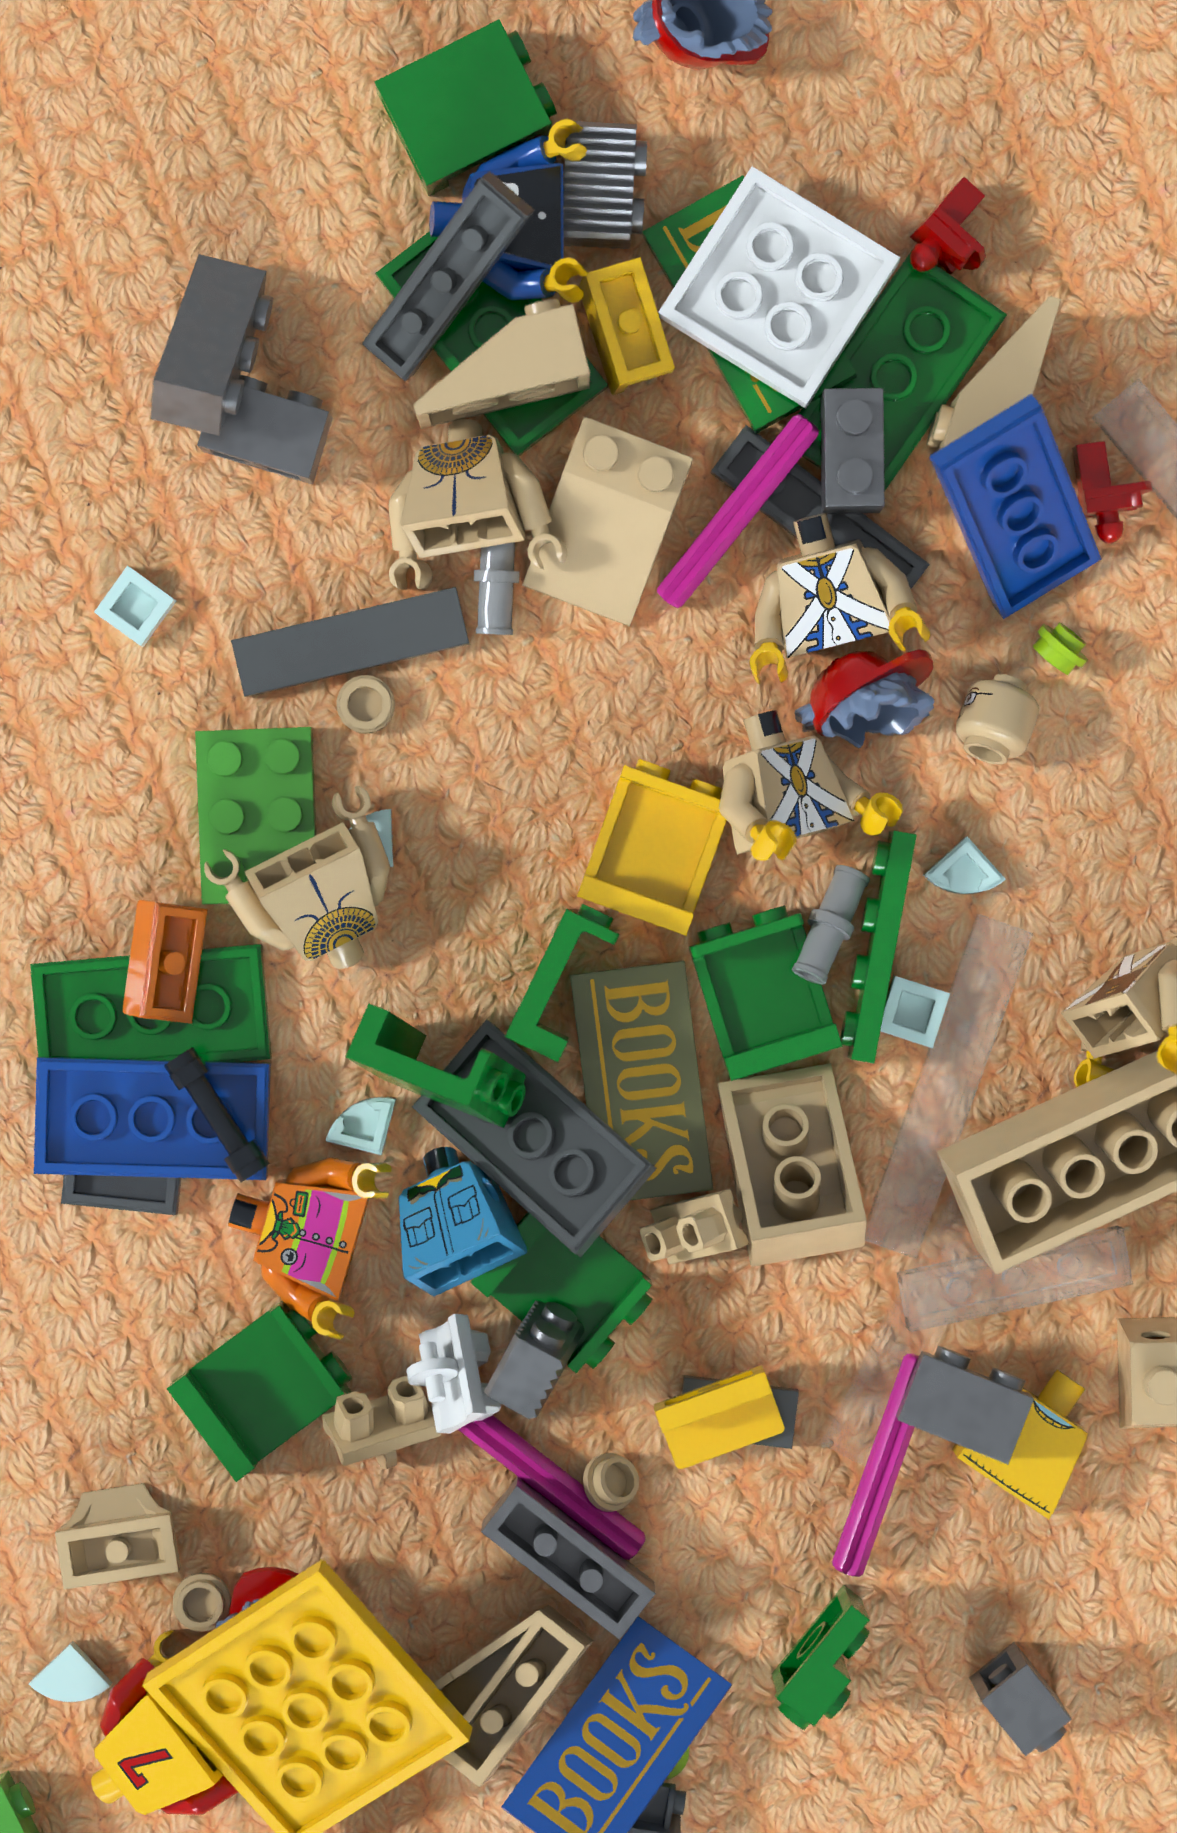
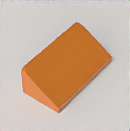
M148 900L138 901L123 1001L124 1014L138 1018L192 1024L208 909Z

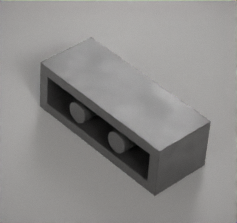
M198 255L153 379L151 419L219 436L227 413L237 415L244 391V380H240L239 377L241 371L252 372L259 345V338L253 336L256 329L266 330L273 305V297L264 295L265 270L205 255Z
M518 1476L482 1522L481 1533L619 1640L656 1594L655 1584L651 1578L629 1561L623 1559Z

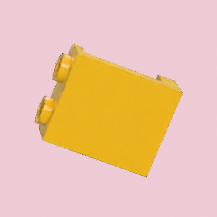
M638 759L635 769L626 765L622 769L577 897L686 936L727 821L719 811L722 788L697 779L692 780L690 788L668 781L671 770Z

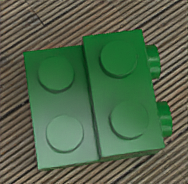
M845 1585L840 1588L772 1673L776 1690L775 1697L781 1703L778 1709L802 1730H806L810 1724L815 1726L823 1715L828 1719L833 1718L844 1706L851 1694V1691L846 1688L851 1679L844 1658L841 1655H844L847 1659L851 1658L860 1649L870 1633L865 1628L870 1619L862 1599Z

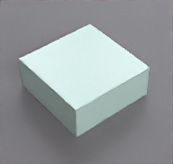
M127 565L94 613L141 647H144L176 603V600Z
M893 975L886 998L880 1032L933 1048L950 993Z

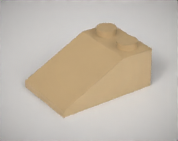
M1049 296L962 389L949 406L941 405L940 411L935 414L926 445L935 447V452L1028 395H1033L1061 299Z
M550 299L524 307L525 316L514 318L414 403L420 428L424 429L589 389L590 372L573 304L560 307L559 299Z
M584 416L549 509L552 521L547 524L550 535L559 538L567 548L566 561L564 563L559 561L556 555V547L552 542L545 543L539 551V558L543 563L544 570L530 562L522 586L630 627L690 471L693 458Z
M831 1063L718 1083L738 1207L743 1215L741 1223L743 1232L746 1234L749 1242L746 1246L751 1267L864 1247L867 1219Z

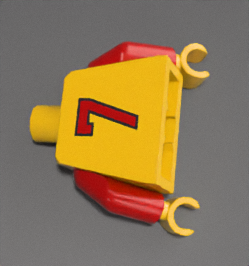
M175 1630L165 1631L158 1636L154 1644V1654L148 1660L141 1658L111 1689L100 1721V1727L105 1738L94 1749L95 1757L103 1767L93 1774L91 1778V1785L96 1796L107 1804H111L125 1796L136 1812L143 1815L161 1809L166 1814L203 1815L238 1793L235 1787L142 1686L148 1672L170 1659L163 1655L161 1644Z

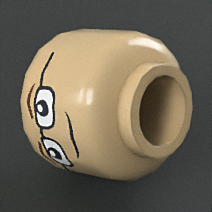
M997 674L993 680H980L970 686L956 722V733L964 743L963 749L966 753L980 761L997 765L1005 764L1008 758H1016L1025 753L1039 716V705L1034 697L1026 692L1027 685L1022 680L1006 674Z

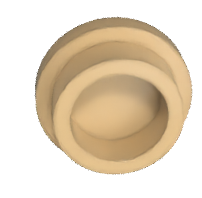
M605 1453L594 1457L587 1464L583 1475V1486L587 1498L596 1508L605 1512H613L625 1508L632 1501L639 1488V1476L635 1466L629 1460L614 1453Z
M210 1573L189 1575L180 1582L173 1596V1610L177 1619L188 1629L199 1632L216 1628L215 1626L218 1621L226 1619L231 1607V1596L226 1584L220 1578Z

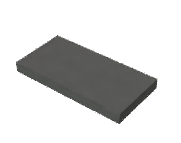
M486 1020L443 1071L462 1079L467 1078L480 1050L485 1049L493 1052L526 1074L523 1083L526 1088L523 1103L513 1117L509 1116L505 1128L422 1095L412 1107L574 1254L581 1257L657 1168L515 1042L506 1038L505 1034L489 1020Z

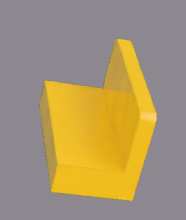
M641 257L591 271L586 276H583L578 287L584 292L582 302L611 394L623 393L628 385L672 373L675 370V366Z
M762 1365L654 1404V1411L662 1434L664 1433L675 1466L678 1469L693 1466L783 1433L785 1429Z

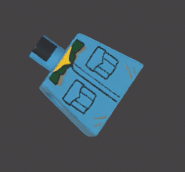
M440 1147L425 1154L423 1161L427 1179L404 1189L399 1196L402 1265L404 1278L434 1297L528 1252L504 1196L495 1181L471 1161L459 1163L457 1151L454 1148Z

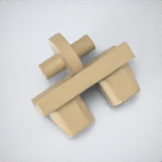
M731 1189L661 1205L650 1210L654 1223L640 1228V1235L648 1258L651 1261L667 1258L670 1265L736 1250L748 1245L749 1242L746 1234L739 1228L743 1217L742 1211L739 1207L735 1206Z
M407 1376L392 1380L388 1386V1395L369 1401L366 1394L357 1391L338 1396L335 1411L322 1415L323 1428L332 1439L343 1466L376 1457L382 1469L392 1468L397 1465L396 1450L441 1436V1433L436 1432L433 1410L422 1388L409 1384Z

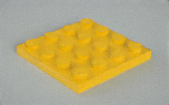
M321 1559L148 1672L142 1685L275 1833L324 1832L470 1740L473 1729L324 1559Z

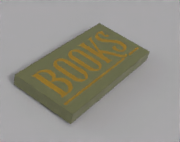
M685 961L570 975L586 1106L657 1168L630 1200L713 1190Z

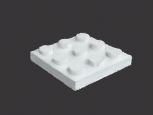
M752 166L664 302L658 315L663 321L806 409L898 266L900 257Z

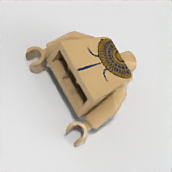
M459 419L452 422L448 428V442L421 447L415 454L412 470L407 472L390 497L388 507L392 548L395 551H399V559L390 567L389 578L390 582L398 589H407L406 573L410 567H413L415 570V584L418 589L425 590L430 586L433 577L432 570L426 562L418 560L417 555L419 558L524 541V530H531L533 536L527 550L528 557L535 566L544 570L543 563L539 558V551L542 545L549 542L555 545L559 561L561 563L566 561L567 548L559 538L550 535L547 524L552 520L539 480L517 454L504 453L497 437L492 435L483 436L482 426L474 420Z
M360 786L355 787L356 794L360 799V807L355 813L347 812L344 809L338 792L334 794L332 799V808L335 814L341 819L349 820L352 827L350 830L342 822L244 871L248 879L246 882H243L238 876L240 861L237 855L230 850L223 849L224 854L233 864V871L228 877L221 878L216 876L209 863L205 862L204 872L207 878L212 883L225 886L229 892L225 896L227 901L252 936L280 950L295 948L305 961H313L327 953L332 966L338 969L351 967L362 959L364 951L358 937L374 930L378 925L375 907L383 901L390 864L375 823L368 822L365 816L370 807V796Z

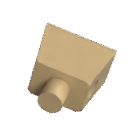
M1117 1318L1120 1428L1177 1427L1176 1318ZM1146 1337H1163V1339H1148Z

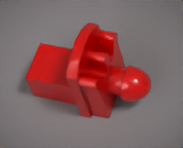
M963 177L947 193L910 236L917 243L910 255V263L915 270L925 272L933 269L939 263L948 274H952L956 269H977L986 258L984 247L960 226L985 197L967 178Z
M1105 441L1076 445L1072 448L1079 503L1085 517L1096 516L1097 525L1094 527L1100 540L1112 544L1117 542L1123 533V521H1120L1119 512L1137 510V508L1143 507L1141 494L1153 491L1151 481H1141L1112 486Z

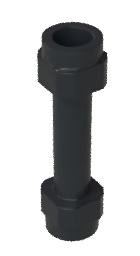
M191 1047L164 1065L177 1089L186 1088L228 1152L229 1156L224 1158V1160L240 1183L270 1164L257 1141L253 1139L248 1142L204 1075L210 1070L194 1047Z

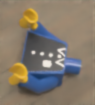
M570 119L556 122L551 127L549 137L540 136L513 146L481 164L475 173L470 174L463 188L462 203L433 201L431 204L430 236L439 237L481 177L490 171L535 210L482 281L509 300L550 298L554 296L556 291L567 302L575 303L583 298L584 292L577 285H566L571 277L577 275L586 276L588 273L575 259L564 258L563 164L554 163L558 155L570 161H579L585 157L587 148L581 143L565 148L567 137L573 133H579L583 130V127Z

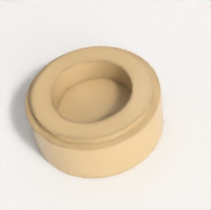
M361 675L350 679L342 686L337 697V712L340 719L347 727L358 733L370 734L380 731L391 721L395 711V699L392 691L386 683L374 676Z

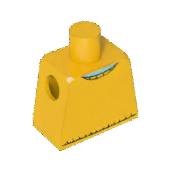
M1057 1369L1038 1397L1023 1387L1022 1391L1031 1394L1034 1400L1009 1464L955 1444L952 1448L958 1459L1047 1519H1050L1056 1509L1088 1436V1433L1080 1425L1067 1417L1085 1391V1388Z

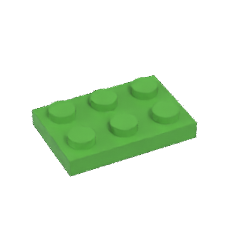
M312 727L195 731L202 904H229L225 897L229 892L225 886L212 883L204 872V864L207 861L216 876L222 878L231 875L233 864L226 857L223 849L230 850L237 855L240 861L238 876L243 882H246L248 879L244 871L316 836Z

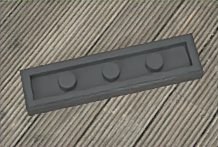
M489 171L482 176L365 338L362 345L401 379L407 381L421 366L535 210L492 172Z
M745 425L711 470V474L734 491L771 443L759 434H755L751 428ZM796 463L760 508V511L797 538L793 524L794 521L822 514L821 481ZM863 513L827 514L835 545L860 539L864 548L878 549L906 575L910 589H912L930 565Z
M453 587L231 640L244 697H251L469 645V639L457 589Z

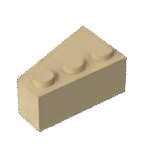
M547 1605L434 1682L436 1687L473 1727L470 1740L444 1756L443 1759L478 1787H481L491 1779L594 1640L551 1606Z

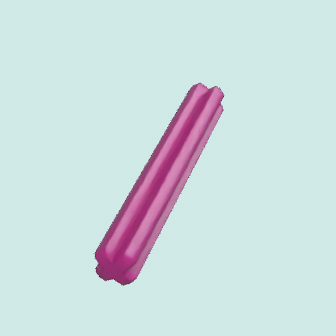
M800 414L792 417L660 583L657 593L662 599L676 608H680L685 604L819 436V430L812 422Z
M907 1353L902 1360L832 1560L836 1570L849 1576L860 1577L864 1573L915 1428L898 1421L896 1414L918 1361L919 1355Z
M491 1415L482 1421L470 1422L458 1429L623 1559L630 1560L642 1548L646 1540L644 1532L617 1511L605 1512L596 1508L587 1498L584 1486L495 1416Z

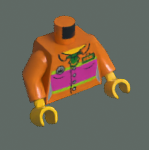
M329 1157L293 1168L286 1179L276 1181L270 1202L239 1193L235 1198L228 1227L260 1236L253 1261L261 1265L262 1278L290 1309L311 1321L315 1331L321 1335L343 1339L344 1335L338 1333L334 1328V1318L337 1313L352 1318L355 1315V1311L351 1306L330 1301V1299L338 1301L342 1295L369 1199L387 1198L389 1196V1192H381L375 1186L377 1172H392L391 1165L387 1163L362 1164Z

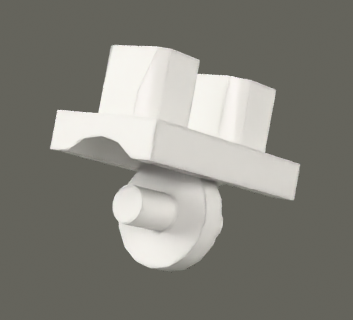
M453 1314L448 1317L447 1322L443 1325L425 1330L419 1334L421 1361L409 1366L406 1373L409 1384L426 1386L428 1400L432 1404L437 1433L450 1434L470 1422L482 1421L499 1412L501 1404L484 1393L488 1383H481L478 1371L479 1366L488 1362V1357L491 1353L487 1333L472 1330L468 1315Z

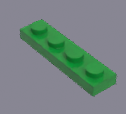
M893 830L889 831L887 842L878 840L876 844L872 874L881 876L877 899L870 897L866 899L861 931L870 933L866 955H856L850 986L853 989L860 990L856 1012L846 1011L840 1038L842 1045L849 1046L848 1058L852 1060L875 1063L916 834Z

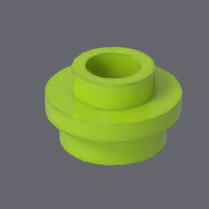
M1059 622L1054 629L1043 624L1037 631L1040 637L1033 645V648L1064 674L1069 675L1076 665L1082 668L1088 661L1081 652L1086 643L1064 624Z

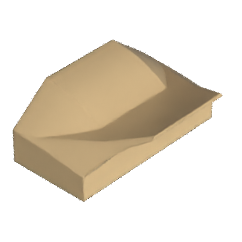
M144 1483L82 1493L71 1519L55 1532L64 1590L175 1573L181 1569L172 1512L159 1507Z

